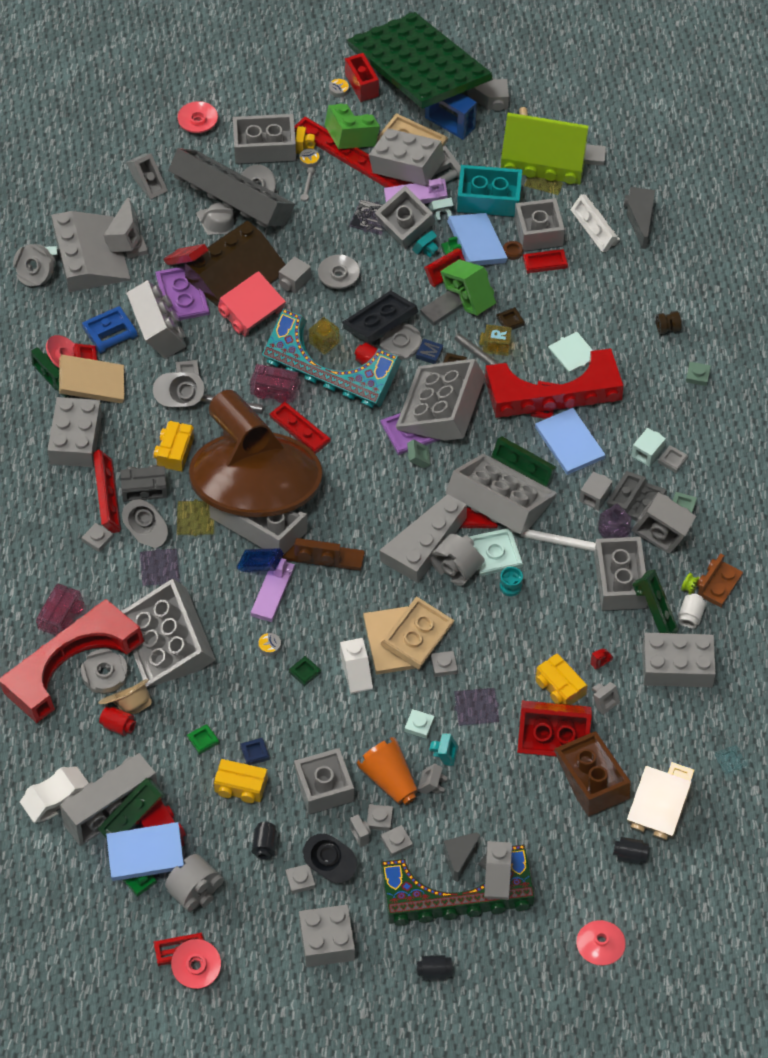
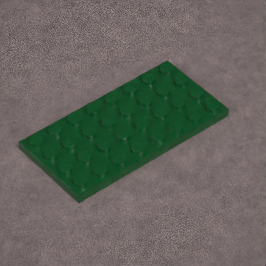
M416 12L408 13L402 18L391 20L387 24L373 27L367 32L358 33L354 37L347 39L349 47L357 54L364 53L373 68L422 109L493 80L492 72Z

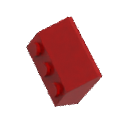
M522 700L517 753L556 756L555 748L590 734L592 707Z

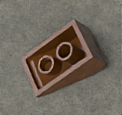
M596 731L554 749L574 795L588 817L630 799L631 781Z

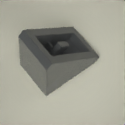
M475 832L444 841L443 852L454 881H459L480 844L481 834Z

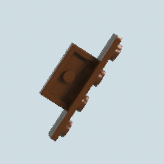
M296 538L295 544L281 558L288 561L361 570L364 550L341 547V544Z

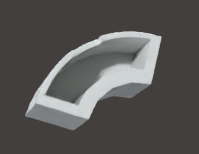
M62 767L49 779L30 786L20 803L34 823L42 822L58 814L56 810L60 808V804L68 796H74L82 791L88 784V781L78 767Z

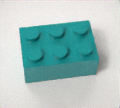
M461 165L457 212L487 213L488 215L514 217L515 203H520L522 169Z

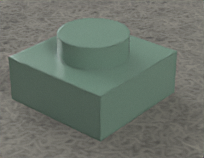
M689 362L686 382L707 386L711 365Z
M414 439L407 443L410 462L421 468H427L431 465L429 447Z
M675 492L673 502L687 508L693 514L697 497Z

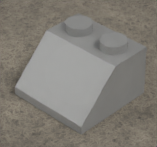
M340 748L294 761L301 795L308 814L354 801V787Z

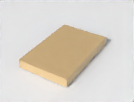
M396 113L378 135L376 143L387 128L440 140L442 147L448 141V137Z
M61 354L59 358V393L123 403L124 365Z
M416 596L382 640L381 646L417 669H420L455 620Z
M408 606L363 613L376 675L416 669V667L381 646L382 640Z

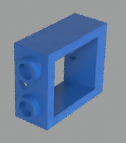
M460 93L424 108L425 118L464 140L475 129L477 102ZM439 103L458 113V117L439 107Z

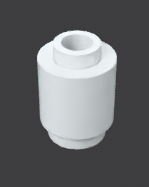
M698 594L685 596L678 615L680 625L695 629L700 624L706 607V602L702 596Z

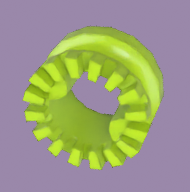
M689 573L682 584L681 591H688L689 595L693 594V590H696L694 587L697 588L696 585L700 577H693V574Z

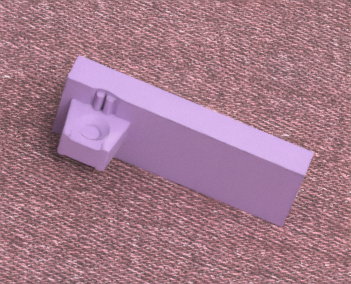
M441 178L430 179L426 186L413 183L384 188L386 202L404 186L423 204L448 198L445 179Z
M273 558L251 610L252 617L273 622L295 569V564L288 563L283 558Z

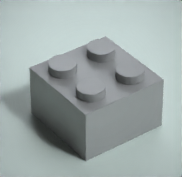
M406 186L375 212L377 222L403 248L412 244L435 223L433 213Z
M556 198L515 203L514 220L520 243L524 249L523 251L563 246L565 229Z
M658 492L642 511L631 531L661 550L671 553L686 536L696 516L687 508L681 507L668 496Z
M348 905L299 911V925L306 967L355 961V948Z

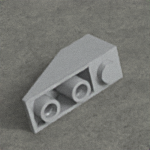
M130 198L125 200L103 235L111 252L133 251L140 239L137 214Z

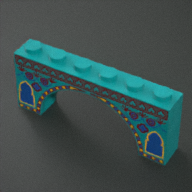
M283 308L262 353L267 359L266 363L277 368L280 364L286 367L285 371L295 376L301 373L305 375V380L314 384L317 381L324 383L323 387L330 391L341 390L343 391L342 395L351 400H354L355 397L362 399L361 403L370 408H373L374 405L380 407L402 362L400 358L378 348L375 355L358 368L336 371L322 367L312 360L305 346L304 330L307 320L303 316Z

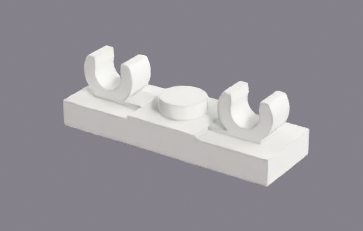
M580 195L571 211L602 252H606L611 246H615L620 238L616 236L615 231L610 228L599 210L593 205V202L586 195Z

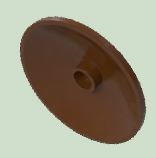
M224 390L212 399L209 405V414L223 429V436L205 444L196 452L191 460L189 480L195 493L204 502L220 511L245 517L280 515L293 511L309 502L318 492L322 482V467L315 453L296 439L272 432L236 391Z

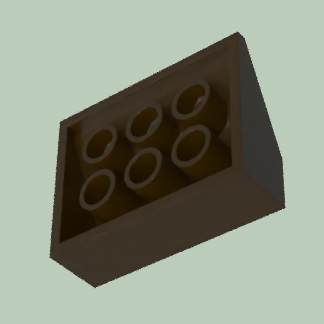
M247 220L208 246V252L193 262L185 263V278L197 290H202L205 296L218 307L222 296L258 271L272 284L279 279V271L286 264L262 232Z

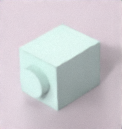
M647 428L633 444L631 456L650 467L664 450L666 438L660 433Z

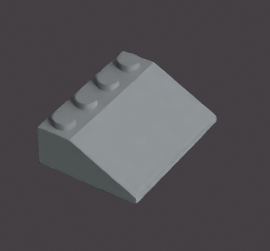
M76 211L51 215L53 231L69 292L131 280L123 251L111 252L104 240L103 235L113 221L114 216Z
M476 359L418 366L396 429L444 441L464 438L485 379V375Z
M485 454L479 455L454 470L445 493L465 503L473 511L488 516L491 521L501 523L508 527L511 532L519 534L528 530L557 495L555 491Z
M173 578L121 611L141 629L144 642L132 650L142 679L149 678V681L145 684L147 688L198 672L215 661L187 588Z

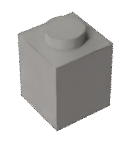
M295 256L279 271L280 286L284 290H290L295 294L311 279V266Z
M593 471L580 490L579 502L599 511L611 493L613 481L607 476Z

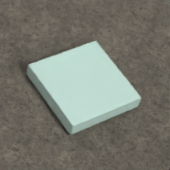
M508 528L469 536L474 541L476 550L485 559V562L477 570L479 576L502 572L506 567H523L514 536Z

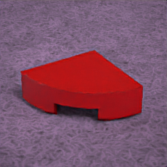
M607 649L597 650L592 653L590 664L595 670H598L612 661L613 656Z

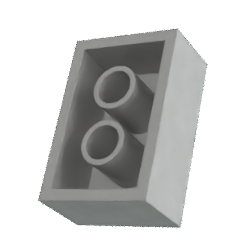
M293 114L233 117L235 164L296 161Z
M388 128L369 153L373 173L425 186L445 160L440 140Z
M148 280L127 292L143 337L163 358H167L187 347L183 339L186 337L185 333L177 324L179 318L171 309L173 303L168 295H163L157 285L154 286Z
M57 397L47 450L50 464L82 467L94 466L93 452L97 448L102 417L100 400Z
M641 537L596 539L594 557L601 610L647 608L645 596H637L632 585L635 580L642 578L646 573Z
M644 633L642 644L643 685L713 687L715 679L714 635Z

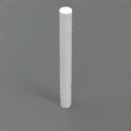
M530 529L521 534V537L589 551L595 550L594 542Z

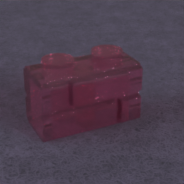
M256 364L250 381V393L260 399L267 397L275 399L280 403L286 401L292 403L299 383V374L295 371Z
M57 583L36 618L37 628L57 636L74 623L73 618L76 614L81 613L84 606L80 591Z

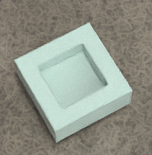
M412 709L405 726V732L427 739L434 716Z

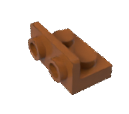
M720 553L716 560H711L707 568L708 573L706 576L702 575L700 577L697 587L699 588L698 595L722 608L743 576V571L723 562L725 555Z

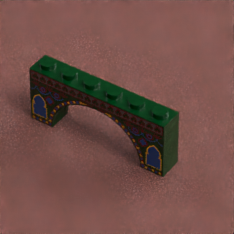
M525 844L512 846L509 900L484 898L485 883L464 892L437 891L420 883L411 874L405 859L381 862V875L389 924L395 923L397 926H403L408 924L409 921L419 920L421 923H427L432 921L433 918L441 917L445 920H452L457 915L466 914L469 917H476L481 915L482 912L490 911L493 914H500L507 909L525 911L534 904V891Z

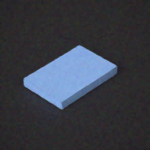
M487 213L448 217L447 222L454 237L457 236V243L461 245L465 261L476 265L506 263L508 257Z
M574 408L535 423L536 430L567 475L605 459V453Z
M178 822L106 834L112 881L171 872L176 866L181 868L184 865Z

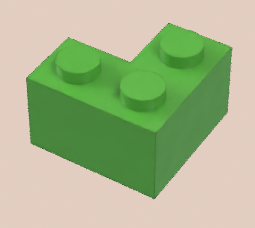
M347 104L328 105L324 125L338 149L372 147L376 145L380 126L373 115L354 116Z
M459 259L440 271L446 289L459 293L466 312L479 315L496 304L494 290L490 286L488 273L483 266Z

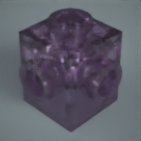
M617 503L600 514L599 533L603 538L627 537L630 533L632 518Z

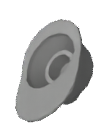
M214 203L208 209L196 212L207 235L227 234L235 223V212L233 209L223 205V203Z
M190 372L162 374L153 384L154 398L158 403L167 407L193 406L202 399L205 390L202 379L195 373Z
M141 499L132 500L126 504L122 512L123 523L137 541L153 548L163 545L167 540L168 527L156 507Z

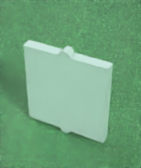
M578 332L565 338L561 337L559 341L548 346L569 373L581 366L585 367L590 360V351H593Z

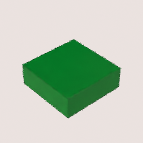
M207 724L187 734L188 740L199 755L219 744L218 738Z

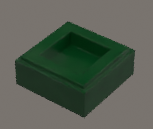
M304 656L289 668V673L305 687L321 674V669L308 657Z

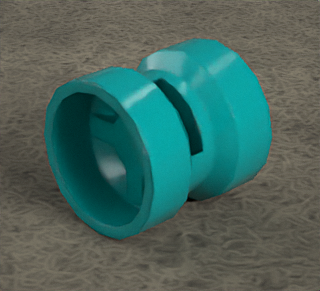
M511 566L502 570L499 587L504 595L516 596L521 592L523 574L520 569Z

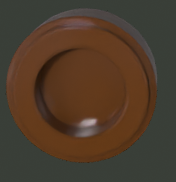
M509 241L503 246L508 259L517 260L522 257L524 249L521 243Z

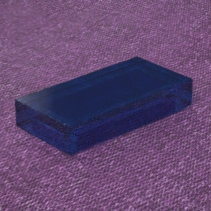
M280 548L247 549L244 551L237 568L243 572L275 571L284 553Z

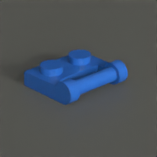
M120 306L82 322L84 331L96 346L99 354L106 352L107 348L129 338L134 339L138 337L136 329ZM123 328H125L126 330L107 340L101 341V338L106 337Z

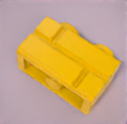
M169 421L166 429L162 428L160 433L161 444L156 446L154 450V458L157 460L158 466L183 472L194 440V427L192 425Z
M557 653L550 657L548 661L540 664L536 669L535 680L540 688H546L550 692V697L556 704L572 705L587 693L588 685Z
M221 759L214 780V791L224 798L234 796L246 803L261 802L268 780V771L265 768Z

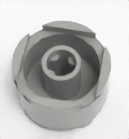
M455 534L448 535L433 551L430 558L435 570L440 575L446 573L452 577L453 580L451 582L458 586L464 585L485 562L484 557L476 550L474 541L466 535L461 537Z
M193 854L185 858L183 861L186 864L181 868L176 866L165 883L168 893L188 912H191L200 905L203 908L213 900V893L224 881V878L199 854Z

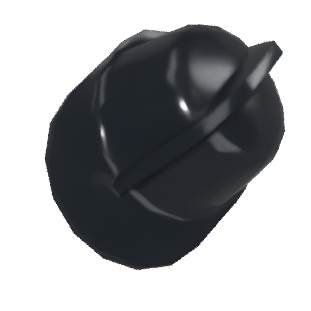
M316 834L305 843L303 857L306 864L327 880L334 883H343L354 875L357 868V859L354 852L333 836Z

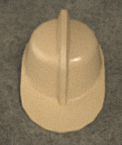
M149 678L130 688L101 699L99 704L113 702L120 710L130 714L139 713L152 704V699L145 685Z

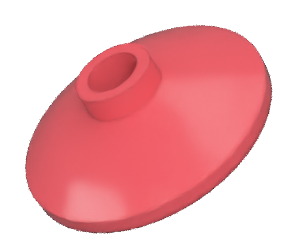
M200 101L184 105L179 110L177 116L179 125L191 133L209 131L216 125L218 120L216 109L212 105Z
M54 335L47 340L46 351L51 361L59 368L61 354L74 356L73 347L75 344L64 336Z
M597 920L589 922L581 928L577 936L579 953L585 960L595 965L612 964L623 955L625 950V937L622 931L608 921ZM604 937L606 941L600 942L597 938Z
M192 939L182 943L175 950L172 956L171 968L174 977L180 984L188 988L200 989L215 981L220 972L221 959L218 951L212 944L204 940ZM199 962L201 967L198 970H194L191 964Z

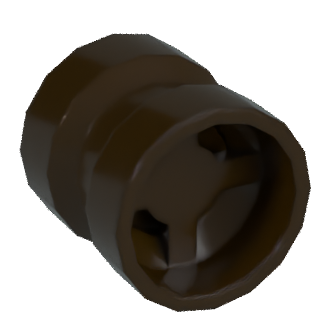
M672 311L666 315L664 313L656 314V326L659 335L666 334L668 331L674 333L681 332L682 324L678 311Z

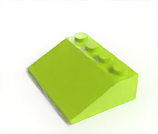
M507 113L501 168L522 169V175L530 178L537 177L549 181L556 180L568 184H581L589 126Z

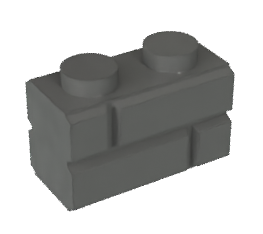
M150 465L148 468L128 467L125 470H120L123 502L138 499L167 498L164 466Z

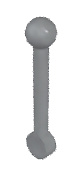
M313 167L307 169L308 177L304 194L301 195L302 201L309 199L308 190L311 177L315 173Z

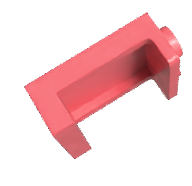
M258 271L222 296L219 300L218 310L224 318H227L232 323V327L237 333H241L246 337L253 327L273 313H280L286 301Z

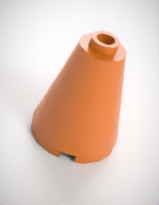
M391 737L392 742L388 744L385 740L380 742L363 755L365 760L362 763L358 760L356 765L396 803L407 805L416 799L415 794L418 790L397 739Z

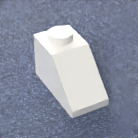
M363 638L340 642V657L350 694L373 690L369 661Z

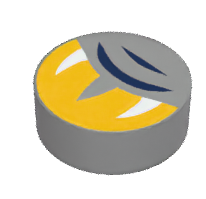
M334 79L329 84V92L334 97H344L349 92V84L344 79Z
M314 149L303 150L299 155L300 164L305 168L316 167L320 162L319 153Z
M274 633L263 634L258 640V649L265 656L276 655L281 649V640Z

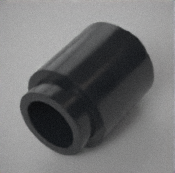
M260 822L254 829L252 853L258 859L267 860L276 853L278 832L274 824Z
M621 837L620 841H615L613 855L618 856L617 861L640 864V862L646 863L649 844L643 843V840Z
M445 955L421 956V961H417V976H422V981L446 980V977H452V958L445 957Z

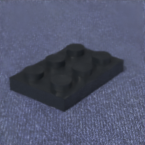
M389 291L342 323L345 330L371 344L418 313L417 305L395 292Z

